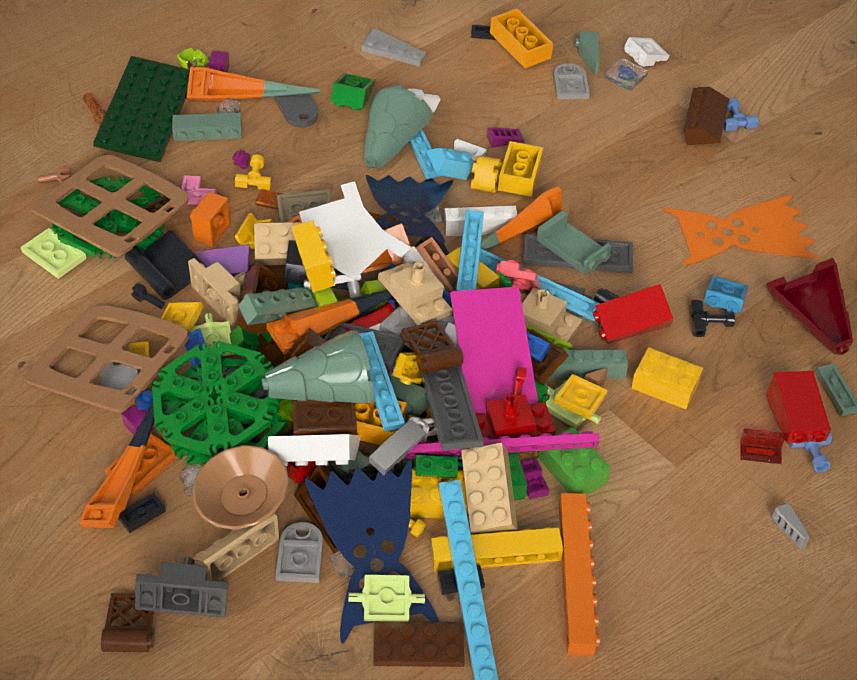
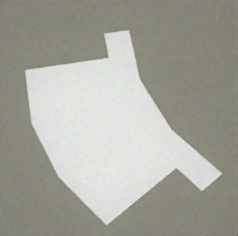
M355 181L341 185L344 199L299 212L302 223L314 220L316 227L320 226L322 238L326 242L327 252L331 256L333 267L352 280L356 279L386 249L402 257L411 248L382 230L366 211Z

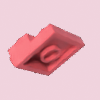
M507 260V262L501 261V263L497 264L496 274L502 272L505 277L508 276L512 282V287H519V290L531 291L533 288L541 289L537 274L528 269L522 271L517 261Z

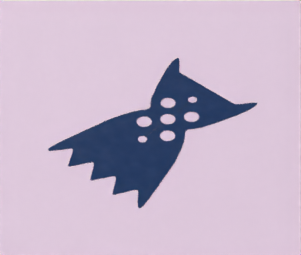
M366 175L374 199L387 211L386 214L375 220L382 230L402 223V225L408 226V228H404L406 235L433 237L439 242L445 243L441 232L425 214L441 202L451 187L453 180L439 185L432 178L418 183L412 177H407L397 182L390 175L379 181ZM392 204H397L400 206V208L392 209L389 206ZM422 206L424 209L417 211L414 210L412 207ZM408 211L411 212V215L405 217L400 213ZM397 217L399 218V220L396 222L389 221L388 218ZM420 218L423 221L421 223H414L411 220Z
M408 461L399 477L389 470L385 476L378 472L374 481L357 467L349 485H346L331 471L324 490H321L312 481L305 478L309 494L329 536L343 557L355 568L349 581L340 627L342 644L346 641L354 626L374 622L364 621L362 602H349V592L362 593L363 590L359 586V581L365 575H388L391 572H397L402 576H409L411 594H424L411 573L399 562V557L405 546L410 522L411 461ZM367 528H373L374 534L368 535L366 533ZM384 540H391L394 543V550L392 552L385 553L382 551L381 543ZM356 545L366 547L367 553L364 557L357 558L353 554V549ZM375 557L381 559L384 563L383 569L379 572L373 571L370 567V562ZM426 595L425 603H411L409 616L423 614L431 622H439Z

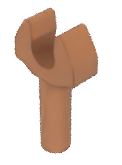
M65 167L58 168L57 173L37 176L38 183L55 180L63 183L71 177L70 169Z

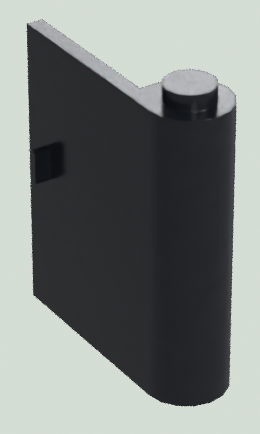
M171 230L143 251L135 246L125 254V260L163 300L172 298L191 283L189 260L195 258L199 263H203Z

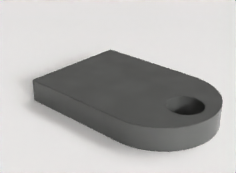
M310 94L275 97V101L285 120L290 125L308 127L317 121L318 109Z

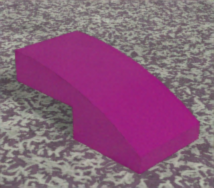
M532 457L520 460L527 482L526 493L528 498L534 499L549 495V488L542 476V468L537 458Z

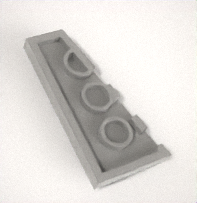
M375 28L372 29L361 45V51L418 67L421 66L426 58V52Z

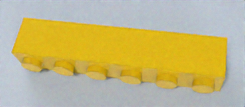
M546 527L536 530L524 529L521 531H502L499 533L483 532L471 535L476 566L480 565L481 568L562 560L563 545L559 528ZM438 536L437 538H431L434 572L454 569L448 537Z

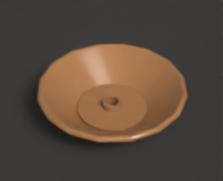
M242 445L225 449L210 458L198 472L192 488L194 506L205 521L218 528L239 530L256 526L272 516L285 500L289 486L287 468L277 454L263 447Z

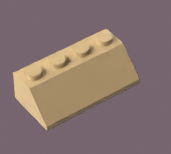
M274 513L256 526L239 530L233 529L230 534L216 540L206 550L197 553L193 558L194 565L207 566L208 581H220L279 540L277 515Z

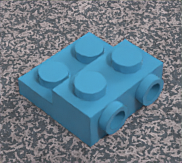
M713 276L707 289L704 303L714 308H724L728 312L740 313L749 286Z

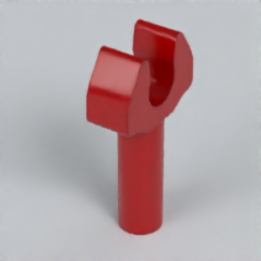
M516 368L513 394L516 396L521 395L527 368Z

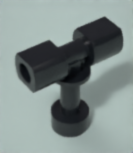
M691 301L690 313L691 317L694 318L692 324L693 336L704 337L706 326H708L709 322L725 323V327H734V312H725V315H709L708 311L703 309V301Z

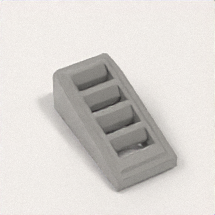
M791 504L776 507L772 520L801 550L805 549L810 536Z

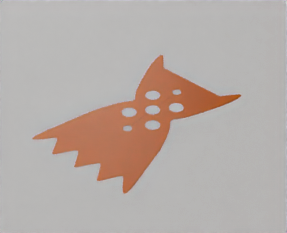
M793 195L748 206L732 213L725 219L686 210L663 209L677 216L691 256L682 265H690L725 251L732 245L766 254L820 258V256L804 250L805 247L815 242V240L798 235L808 225L792 220L794 216L802 212L800 209L785 205L793 198ZM739 219L743 222V226L736 227L732 224V221ZM713 221L717 224V228L710 229L706 226V223ZM729 228L733 231V235L726 236L722 233V230ZM752 228H757L758 232H753ZM702 232L704 236L700 237L697 233ZM741 235H745L749 238V242L742 243L738 238ZM716 237L721 238L723 244L715 245L712 239Z

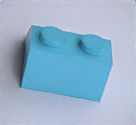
M445 148L429 149L426 152L437 175L466 180L472 171L474 161L468 152Z

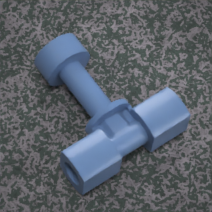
M730 98L728 111L732 112L734 116L725 119L724 131L737 130V127L742 126L745 129L758 128L759 120L757 115L745 116L743 113H740L738 99Z
M831 432L826 441L819 443H789L791 448L805 447L807 451L812 452L814 457L812 465L816 472H824L830 468L831 464L827 456L822 455L819 448L821 445H830L832 440Z

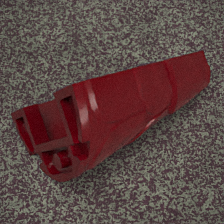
M834 258L816 264L813 273L787 282L783 276L766 284V288L771 296L832 353L843 355L849 351V347L853 343V337L838 267Z

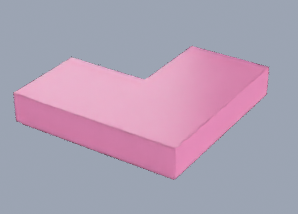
M184 175L181 189L186 191L188 195V204L199 205L201 199L208 192L217 194L216 189L200 188L201 176Z

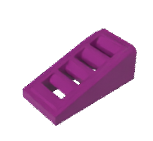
M496 127L487 129V138L491 147L509 145L510 141L524 143L519 129Z

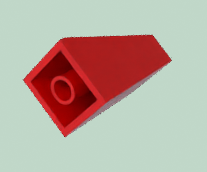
M661 284L595 305V311L593 312L595 322H599L601 329H599L601 339L606 340L607 344L671 326L673 322V316Z
M814 371L774 372L766 398L786 443L799 444L803 442L819 443L826 441L831 428Z

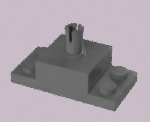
M186 557L180 559V564L162 562L160 576L137 574L135 610L225 618L228 582L208 581L207 566L194 565V560L191 557H188L187 564H185Z

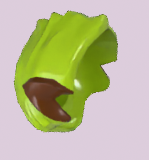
M188 48L176 55L181 66L190 70V67H206L209 62L207 55L199 50V48L196 51Z

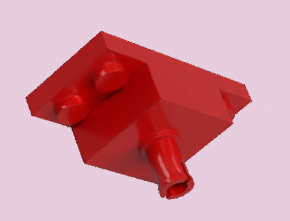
M511 393L510 397L506 394L503 399L486 401V413L476 414L482 437H488L490 440L498 439L502 436H509L510 438H519L521 435L539 437L541 434L547 433L556 436V430L546 402L529 405L526 394L516 396Z

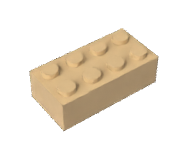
M302 222L254 223L256 263L259 262L262 265H286L289 240L295 241L292 226L302 224Z
M503 443L461 450L470 532L480 534L483 532L517 531L518 526L508 449Z

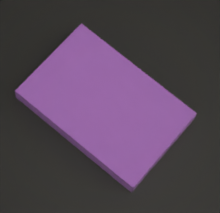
M250 245L198 251L196 256L207 267L216 262L220 263L234 277L242 271L244 273L249 271L251 248Z

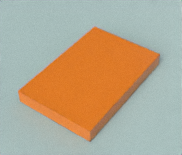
M150 433L131 493L134 495L140 492L177 458L172 447L152 433ZM121 456L105 469V474L107 476L115 467Z

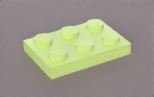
M50 228L21 247L22 253L58 279L87 259L83 251L60 243V240L57 239V234H54Z

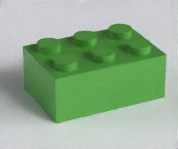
M573 426L561 432H571L572 435L580 434ZM593 448L539 451L538 459L568 493L587 495L608 483L611 467Z

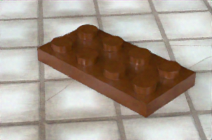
M374 621V666L464 667V622Z

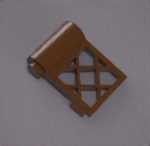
M438 321L402 329L400 337L404 343L409 344L417 356L418 369L424 374L463 365L464 357L461 348L453 345ZM435 328L438 333L434 334L427 330ZM416 333V334H419V335H421V336H420V338L418 339V338L412 337L410 334ZM425 336L427 338L433 339L434 341L433 343H430L422 339ZM439 341L445 343L446 346L442 347L436 345V342ZM421 345L430 349L421 352L418 347Z
M111 593L105 629L102 630L101 635L102 652H149V649L154 647V634H151L154 611L135 610L138 613L131 618L124 615L131 608L135 610V593ZM116 601H126L128 603L120 610L115 606ZM118 617L125 621L119 626H111L112 622ZM141 617L147 621L146 626H136L134 622Z

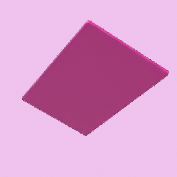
M519 287L452 291L450 295L457 342L464 357L461 368L475 415L486 413V401L503 399L506 394L509 397L511 393L513 394L514 376L518 367L527 368L521 395L526 394L529 405L538 403Z

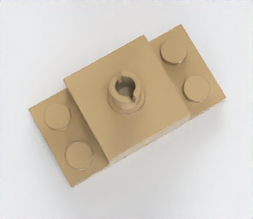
M195 258L189 260L188 265L192 288L225 321H229L230 326L235 329L237 327L236 319L241 297L240 286L243 285L246 273L242 271L233 277L218 262L206 268L203 263H199Z
M410 261L378 274L379 281L417 325L439 321L452 315L453 309L442 298L444 286L423 262H416L413 265Z
M533 288L528 295L520 292L525 325H529L567 342L571 341L582 325L583 319L566 312L567 301L551 295L548 290L545 292V289Z

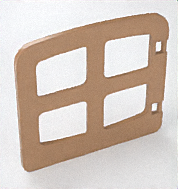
M104 155L94 159L32 205V211L34 214L107 253L120 257L168 221L177 211L183 209L188 204L189 198L186 191L164 178L126 160L112 155ZM103 169H111L133 178L116 192H109L88 181ZM147 185L171 200L155 213H151L126 199L141 187ZM76 189L102 202L83 217H77L57 204ZM114 209L142 222L125 236L115 235L93 225ZM131 238H134V239H135V240H133L131 243H128V241H129Z
M107 305L94 306L86 311L24 375V379L27 384L121 413L131 406L135 398L148 387L158 373L161 372V369L173 359L177 351L182 349L189 339V334L186 328L148 314ZM98 320H107L127 325L109 344H102L81 337ZM140 329L148 330L169 339L152 358L123 350L124 346ZM70 348L97 356L78 378H72L51 369ZM170 348H173V350L168 354L167 351ZM111 362H118L141 369V372L123 390L91 384L96 376ZM133 389H136L132 395H129Z

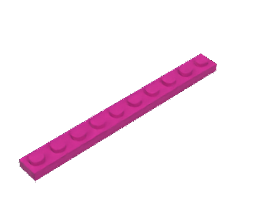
M584 431L581 434L574 435L571 432H565L557 436H552V434L548 433L541 434L539 437H531V435H521L519 438L502 436L492 440L488 437H482L483 446L503 443L508 449V453L596 448L600 441L599 433H593L592 431ZM439 440L436 443L420 441L403 459H415L416 455L462 456L461 450L470 448L441 450Z

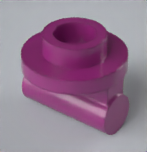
M242 149L236 151L232 157V160H234L233 164L239 165L241 169H247L250 154L245 153Z

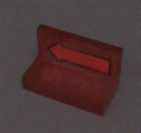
M744 429L740 439L741 460L781 464V449L785 440V434L781 432Z

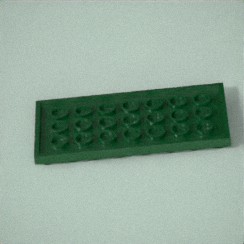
M131 56L93 141V147L161 162L173 132V115L180 114L187 96L190 70Z

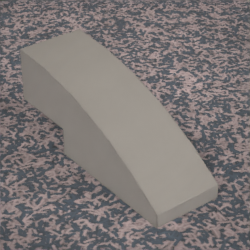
M410 420L369 457V462L385 476L427 433L413 420Z

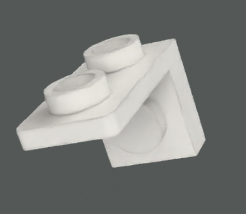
M459 139L454 141V150L470 153L475 163L477 156H486L487 149Z

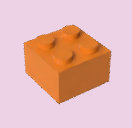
M208 192L201 199L199 205L191 211L190 218L194 240L212 247L231 225L228 198Z

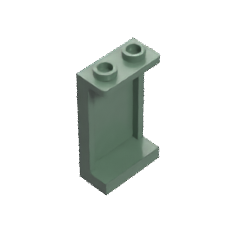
M561 211L538 227L537 241L586 275L610 258L611 245L607 243L602 247L568 223V213Z

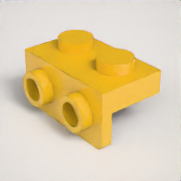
M249 213L235 235L236 240L240 246L250 245L251 249H255L254 223H274L273 220H257L253 213Z
M414 352L400 353L395 363L396 367L393 376L400 378V382L411 385L413 382L417 384L423 382L417 366L418 358Z

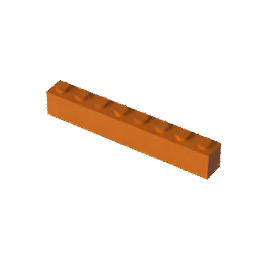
M561 493L559 501L560 535L563 545L562 571L567 655H594L596 647L600 646V634L596 633L595 628L598 627L599 617L598 613H594V607H597V594H593V588L596 586V576L592 575L591 569H594V556H590V551L593 550V538H589V533L592 530V521L588 520L590 502L586 501V494Z

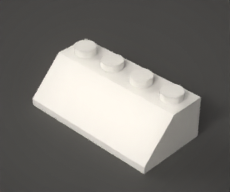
M516 206L444 208L445 235L463 236L466 210L483 211L482 235L493 234L517 216Z
M351 434L268 437V450L277 454L285 466H288V462H295V466H307L308 461H315L316 465H328V461H336V465H348V460L356 459L360 436Z

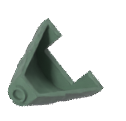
M388 87L381 89L373 97L364 144V162L366 167L382 168L431 121L433 117L432 110L424 100L420 101L416 98L415 93L403 88Z
M355 329L340 334L319 346H315L298 357L290 358L264 374L265 378H261L263 390L268 391L269 398L364 404L374 402L373 380H370L369 370L371 369L362 338Z

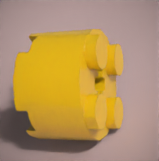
M477 156L476 163H473L472 168L475 178L472 179L471 189L490 193L497 192L498 186L495 184L498 183L502 168L500 158Z

